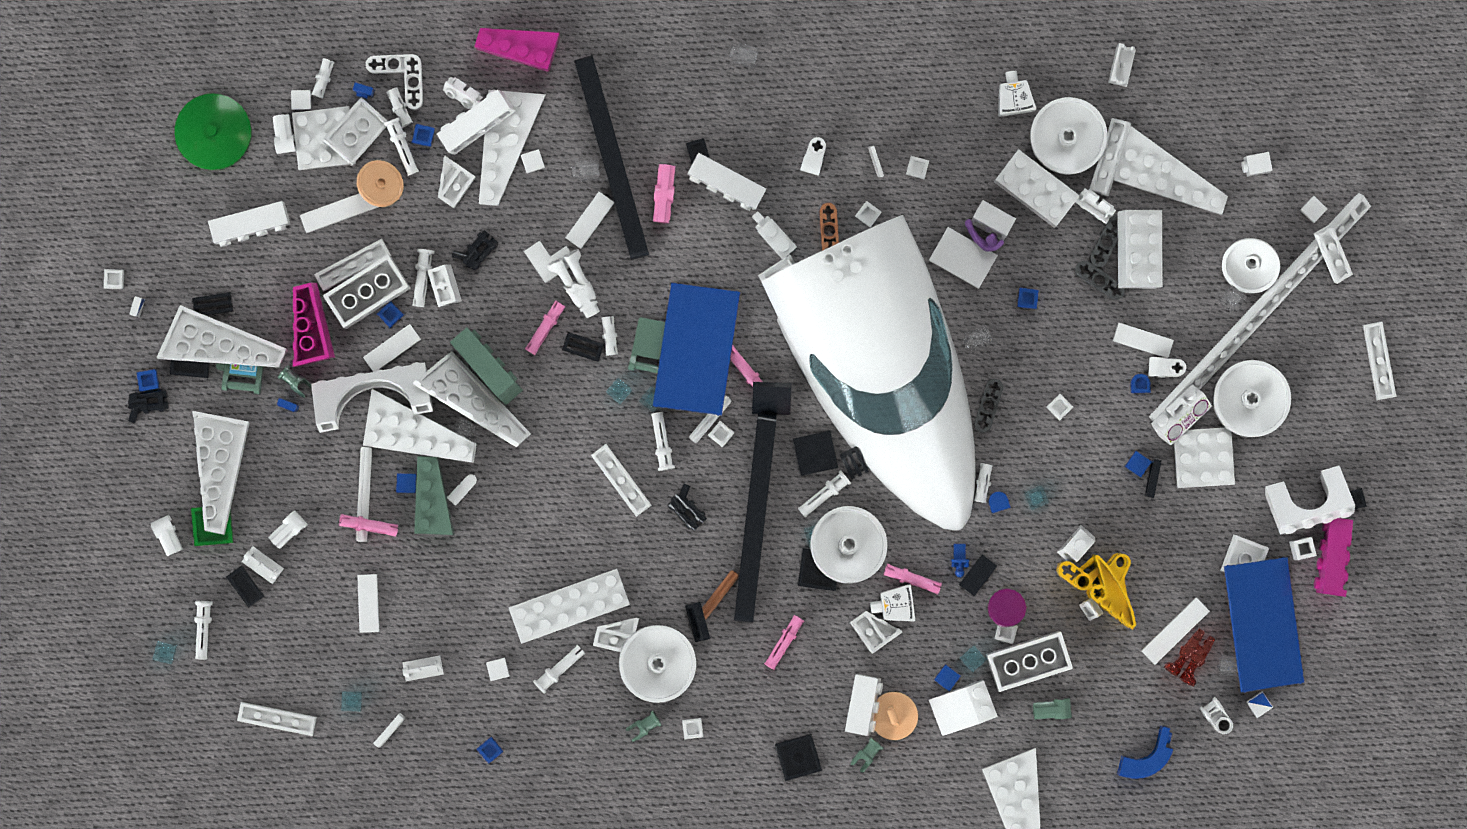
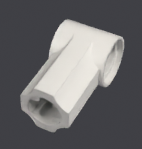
M290 115L274 116V145L276 153L296 151Z
M295 510L268 537L279 549L308 525Z
M169 515L150 523L155 536L159 538L167 556L183 550L175 533L176 528L172 526V519Z

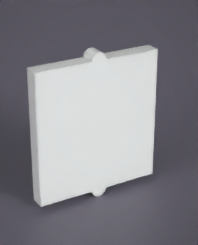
M869 146L868 149L878 177H883L884 174L875 147Z

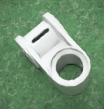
M816 137L810 141L802 162L801 171L819 176L826 150V143L822 138ZM817 141L820 142V146L823 147L822 149H819L818 152L814 151V147L812 146V144H816Z
M1149 357V377H1179L1186 371V364L1180 359ZM1176 363H1178L1179 367H1182V370H1179L1178 373L1172 369V366H1175Z
M1216 697L1212 698L1213 701L1206 706L1199 708L1218 733L1228 734L1232 731L1233 723ZM1221 720H1226L1228 723V727L1224 731L1219 729L1218 724Z

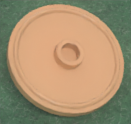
M375 160L368 162L360 169L357 175V188L363 199L371 205L387 207L394 204L402 195L403 179L400 172L392 164Z
M889 692L877 699L879 710L877 714H874L873 721H876L875 731L880 736L889 740H900L914 731L918 722V710L910 697L900 692Z

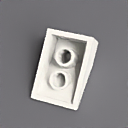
M984 680L976 681L929 699L942 736L998 717Z

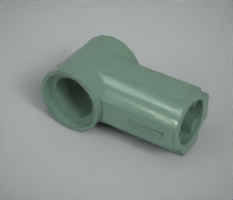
M1070 698L1033 703L1034 719L1072 718Z

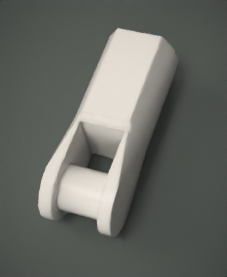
M473 474L467 475L447 498L454 505H457L476 484V476Z

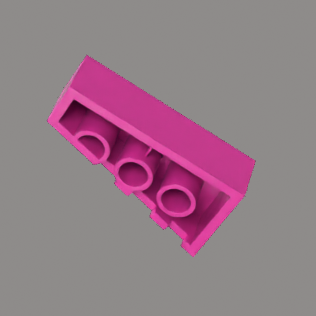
M480 28L475 48L549 72L560 39V33Z
M311 282L293 287V367L335 358L317 283Z
M1337 518L1329 523L1322 524V531L1325 534L1324 539L1320 540L1319 550L1322 551L1321 558L1317 560L1319 576L1315 577L1314 588H1316L1317 593L1346 597L1347 590H1343V585L1348 581V573L1345 570V566L1350 561V552L1347 550V547L1351 546L1353 520Z

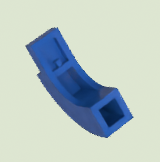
M1160 725L1155 748L1148 756L1134 759L1121 755L1117 775L1139 779L1160 771L1166 765L1173 752L1172 748L1166 747V744L1170 743L1172 737L1170 728Z

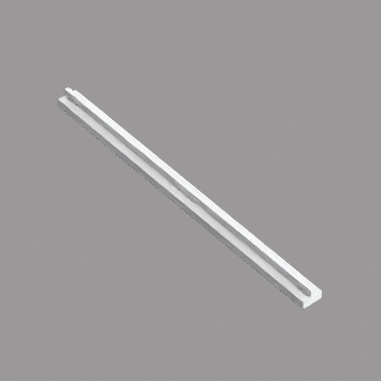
M1360 193L1329 223L1333 225L1339 240L1371 207L1366 198ZM1316 239L1280 275L1279 279L1267 289L1248 312L1236 322L1235 326L1223 336L1191 373L1179 383L1160 406L1149 416L1151 420L1154 421L1160 414L1166 411V408L1191 385L1200 390L1324 258Z

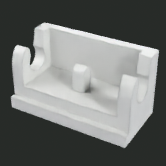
M1122 43L1117 45L1108 83L1127 87L1136 51L1135 47H1126Z
M982 200L971 219L973 225L989 234L992 232L996 233L997 238L1003 241L1016 218Z
M442 265L427 270L438 307L462 301L451 265Z

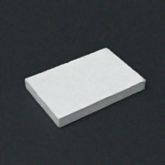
M361 97L323 141L352 166L387 127L383 124L387 120Z
M947 227L929 261L979 289L998 255L991 251H984L974 241Z

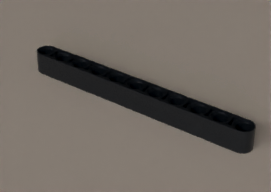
M593 55L574 60L630 258L634 260L648 256L649 251Z
M758 413L734 621L753 623L777 421V415Z

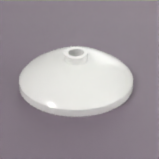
M1245 238L1234 242L1226 250L1222 260V271L1228 283L1235 289L1245 293H1259L1270 288L1277 280L1280 272V260L1274 248L1265 241L1256 238ZM1255 259L1256 263H1251L1249 260Z

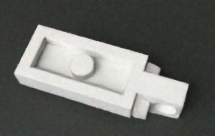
M758 211L752 216L758 223L755 227L758 230L757 232L781 259L787 257L797 248L769 216L764 219Z

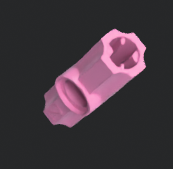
M659 164L658 180L654 192L653 222L669 224L671 203L673 204L675 186H673L675 166Z

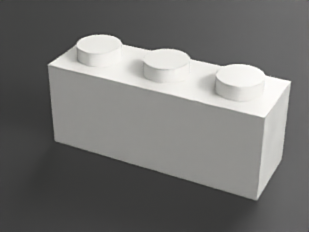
M855 674L845 732L870 736L871 732L874 733L876 721H873L874 714H877L879 710L878 694L881 695L883 689L881 678Z

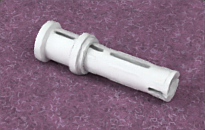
M397 117L383 124L387 126L391 136L390 141L395 143L409 176L419 172L405 140L407 134L402 130L399 122L400 117Z
M417 249L419 256L418 263L415 265L417 277L412 306L425 307L429 276L427 270L432 269L431 260L432 254L435 251Z
M663 412L652 413L657 444L655 455L658 456L659 461L658 471L674 469L675 465L672 464L671 458L672 449L668 446Z
M840 470L836 477L826 482L824 488L798 507L799 511L806 518L807 515L832 495H838L839 491L847 484L850 485L851 482Z
M195 601L197 605V614L194 617L195 623H197L195 659L206 660L209 623L212 621L210 607L213 605V602ZM203 632V647L201 648V635Z
M578 645L552 669H546L545 673L538 680L533 681L543 694L546 693L547 688L554 682H558L560 675L585 655L583 650L577 655L575 654L581 649Z

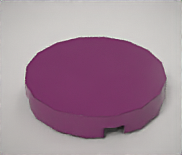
M1002 589L994 593L990 598L987 607L988 614L991 620L998 626L1013 627L1021 622L1025 616L1026 603L1021 594L1015 590Z

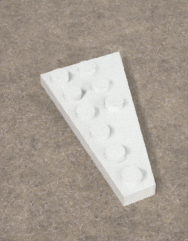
M502 91L514 107L515 112L485 133L479 194L480 205H499L546 94Z
M1130 126L1113 181L1222 215L1228 198L1227 195Z
M180 305L157 355V359L280 367L287 349Z
M452 351L413 383L515 447L519 446L531 434Z
M374 389L371 390L363 446L474 463L477 446L475 442L447 429L422 414L414 415L411 408Z
M192 411L201 484L200 491L203 503L204 530L225 535L249 422Z
M1036 748L983 768L982 771L1005 829H1040Z

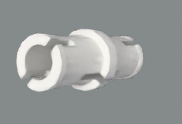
M325 58L322 59L319 73L315 76L316 83L311 95L322 99L327 83H330L331 79L329 77L335 63Z
M393 88L386 92L392 103L393 112L396 113L397 117H400L401 127L403 128L413 123L408 114L407 105L403 102L398 88Z
M614 316L602 317L604 332L602 338L605 341L606 356L618 355L616 337L618 336L615 333Z
M981 463L979 477L975 483L977 488L974 501L986 503L988 487L991 486L990 476L993 465Z

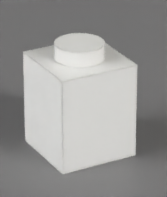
M1269 152L1246 156L1243 158L1244 161L1241 162L1243 173H1246L1247 177L1273 171Z
M1312 537L1289 541L1294 560L1317 556Z

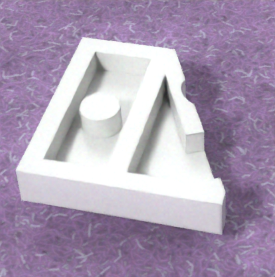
M445 156L443 158L438 198L455 208L476 177Z
M868 611L863 612L850 622L871 654L902 633L899 628H895Z
M639 618L598 626L593 646L621 652L627 639L636 632Z

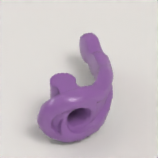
M970 219L965 221V226L973 241L984 251H995L1004 244L1002 239L998 241L997 235L994 232L990 233L985 241L974 229L972 221Z

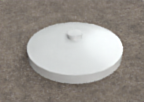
M1073 97L1060 98L1051 101L1038 112L1031 126L1030 143L1036 158L1049 170L1065 175L1077 174L1091 168L1101 158L1107 144V127L1100 112L1090 103Z
M1247 360L1229 367L1220 376L1214 388L1213 405L1217 417L1228 430L1244 437H1259L1273 432L1284 422L1291 406V392L1285 377L1274 366L1262 361Z
M843 506L829 511L817 522L811 535V553L817 567L830 579L841 583H857L874 575L882 566L887 554V537L881 523L871 513L862 508Z
M663 625L647 626L633 633L623 645L619 657L620 675L626 687L638 698L655 703L670 701L680 696L691 684L696 671L695 652L688 639L679 631Z

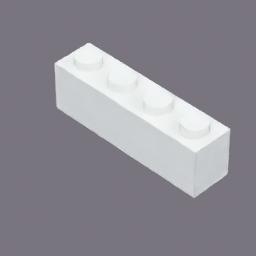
M500 90L489 92L486 95L487 98L483 101L474 103L471 106L472 109L466 113L459 114L451 124L448 123L441 127V131L437 135L448 153L456 155L515 112L514 107L504 92Z
M700 153L697 154L687 173L690 176L689 180L700 184V182L706 184V189L717 193V191L723 193V198L731 202L734 200L740 202V207L748 211L757 208L766 191V188Z
M280 201L208 221L213 243L223 247L230 245L232 240L238 239V242L248 240L250 235L256 234L257 237L267 235L269 230L275 229V232L287 229L286 226L290 225L285 203Z

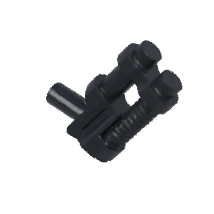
M484 230L482 233L479 232L477 234L478 238L472 245L469 244L467 246L468 251L466 253L453 250L452 258L463 260V264L466 267H471V269L476 271L490 252L496 249L498 241L493 237L489 240L490 234ZM485 242L487 247L481 253L478 252L477 249Z
M157 389L151 392H134L129 394L128 408L132 410L128 421L135 423L138 413L142 411L145 414H149L150 411L159 410L164 412L165 409H169L168 401L164 402V398H168L167 390ZM157 398L158 403L148 404V399Z
M683 483L680 494L673 496L668 506L671 511L673 510L683 520L688 529L691 528L694 531L699 527L697 522L699 521L702 524L707 518L704 516L705 512H701L694 505L695 502L693 500L688 501L686 497L691 486ZM686 510H689L695 516L693 520L686 515Z

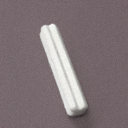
M726 395L724 398L723 411L731 403V399ZM707 414L689 438L694 443H697L719 416Z

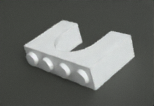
M1340 466L1321 471L1320 479L1327 495V501L1317 509L1306 510L1296 506L1290 498L1284 481L1265 487V496L1280 534H1291L1301 528L1309 529L1315 524L1329 523L1333 519L1347 518L1354 514L1355 503Z

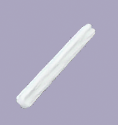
M361 447L357 517L363 516L364 519L369 518L371 447ZM356 531V541L367 542L368 531Z

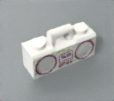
M1191 385L1151 425L1160 438L1169 445H1172L1212 405L1202 391Z

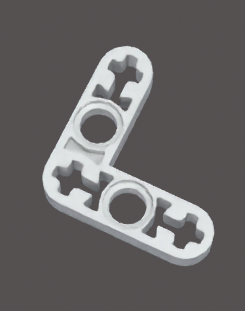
M417 55L371 56L367 59L366 68L372 74L404 73L406 105L411 110H419L422 107V62ZM411 58L418 62L414 68L415 72L419 71V74H407L408 71L412 72L411 66L408 65V62H411ZM382 59H386V70H383V66H377L376 70L369 66L373 63V60H376L377 63H383ZM396 59L399 61L397 69L389 68L390 60ZM412 77H416L419 80V84L415 88L410 87L408 84L409 79ZM408 90H420V93H416V99L420 100L419 103H416V106L409 103V100L413 99V94H408Z

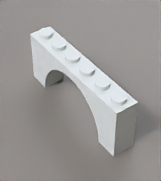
M416 362L408 366H395L392 369L375 370L371 373H358L354 376L338 377L333 380H320L317 383H312L315 420L319 432L339 429V418L345 405L357 394L373 388H387L399 392L410 402L414 415L432 412L431 395L413 384L428 371L425 362Z

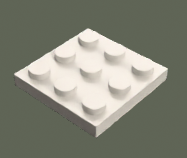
M349 106L292 113L298 170L349 165L345 159L323 141L350 110Z
M1226 427L1187 430L1174 442L1177 488L1235 485L1232 432Z

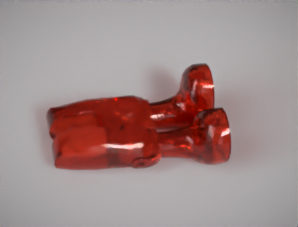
M1200 628L1185 645L1181 646L1179 658L1173 663L1167 662L1164 666L1168 672L1178 677L1185 662L1191 658L1189 665L1179 677L1181 681L1191 687H1194L1197 683L1194 678L1196 668L1205 664V659L1215 642V638L1209 635L1203 642V645H1199V641H1201L1205 634Z

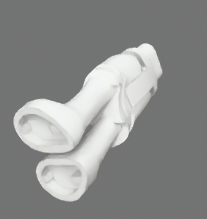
M576 249L566 254L564 259L577 282L573 281L562 258L552 261L547 265V268L550 272L559 275L565 284L563 286L566 290L565 292L569 294L574 304L580 308V312H583L586 318H589L600 312L596 305L598 302L594 289L580 267L579 259L581 253L579 249Z

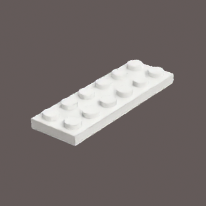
M617 569L511 606L509 611L522 644L628 606L630 603Z

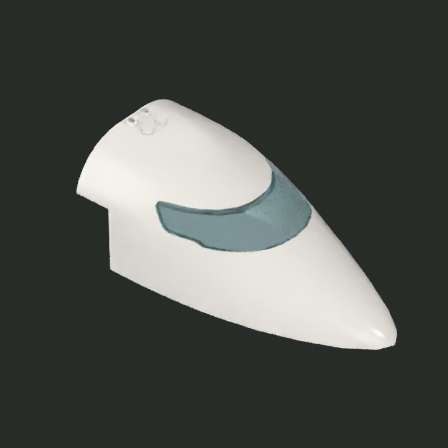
M901 215L816 253L762 281V284L778 316L777 322L803 375L819 403L850 447L858 448L866 466L893 494L915 513L943 529L961 530L971 516L976 487L975 445L970 408L957 353L930 274L904 216Z

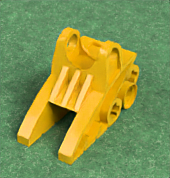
M1115 553L1107 562L1099 555L1092 554L1091 558L1081 567H1077L1070 561H1062L1057 565L1056 571L1060 577L1074 588L1086 590L1089 599L1092 598L1099 607L1107 611L1115 619H1118L1127 628L1134 629L1136 621L1134 611L1127 596L1125 576L1131 565V560L1126 554ZM1119 557L1123 558V565L1121 567H1118L1116 563ZM1094 564V568L1090 570L1088 573H1085L1083 571L1087 567ZM1069 565V570L1075 574L1073 576L1069 573L1063 574L1062 566ZM1081 576L1085 578L1083 586L1078 585V579ZM1096 577H1098L1099 584H1092ZM1095 589L1100 590L1098 591L1100 596H1094L1096 594L1094 593Z

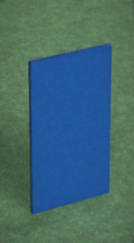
M671 283L653 406L722 416L740 292Z
M1282 557L1224 566L1241 692L1246 693L1248 691L1304 683L1288 558Z

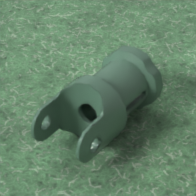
M290 365L286 366L278 376L279 379H283L291 386L290 388L303 398H305V395L298 390V386L301 383H305L312 388L311 383L302 375L299 376L295 373Z
M654 711L650 712L651 714L646 718L637 720L626 728V731H629L636 726L639 727L640 733L632 739V742L648 735V732L653 728L662 726Z
M870 737L869 743L863 750H859L852 759L851 765H855L859 759H864L865 764L860 769V772L863 773L873 762V758L879 750L884 748Z

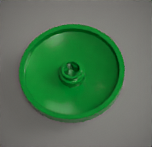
M210 93L192 99L182 108L176 119L174 134L179 151L190 163L205 170H221L234 165L245 155L251 142L252 127L248 114L238 102L222 94Z

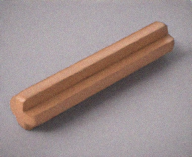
M733 570L729 572L702 607L705 620L739 578V575Z

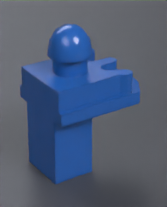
M953 544V559H951L952 567H956L955 574L959 578L964 575V567H969V559H966V544Z

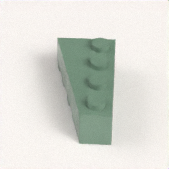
M466 327L450 343L491 391L507 405L523 391L516 382L517 377L511 371L507 372L503 368L506 365L499 357L495 359L492 355L494 351L487 343L483 345L480 342L482 337L475 329L471 331Z
M417 457L415 534L455 535L439 457Z

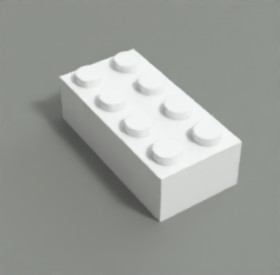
M1019 149L994 181V183L1054 228L1060 223L1080 196Z
M1162 210L1119 211L1118 288L1155 289L1163 287Z
M386 255L327 292L323 297L342 327L347 329L411 288L392 257Z
M1061 631L986 654L997 691L999 692L1073 669Z

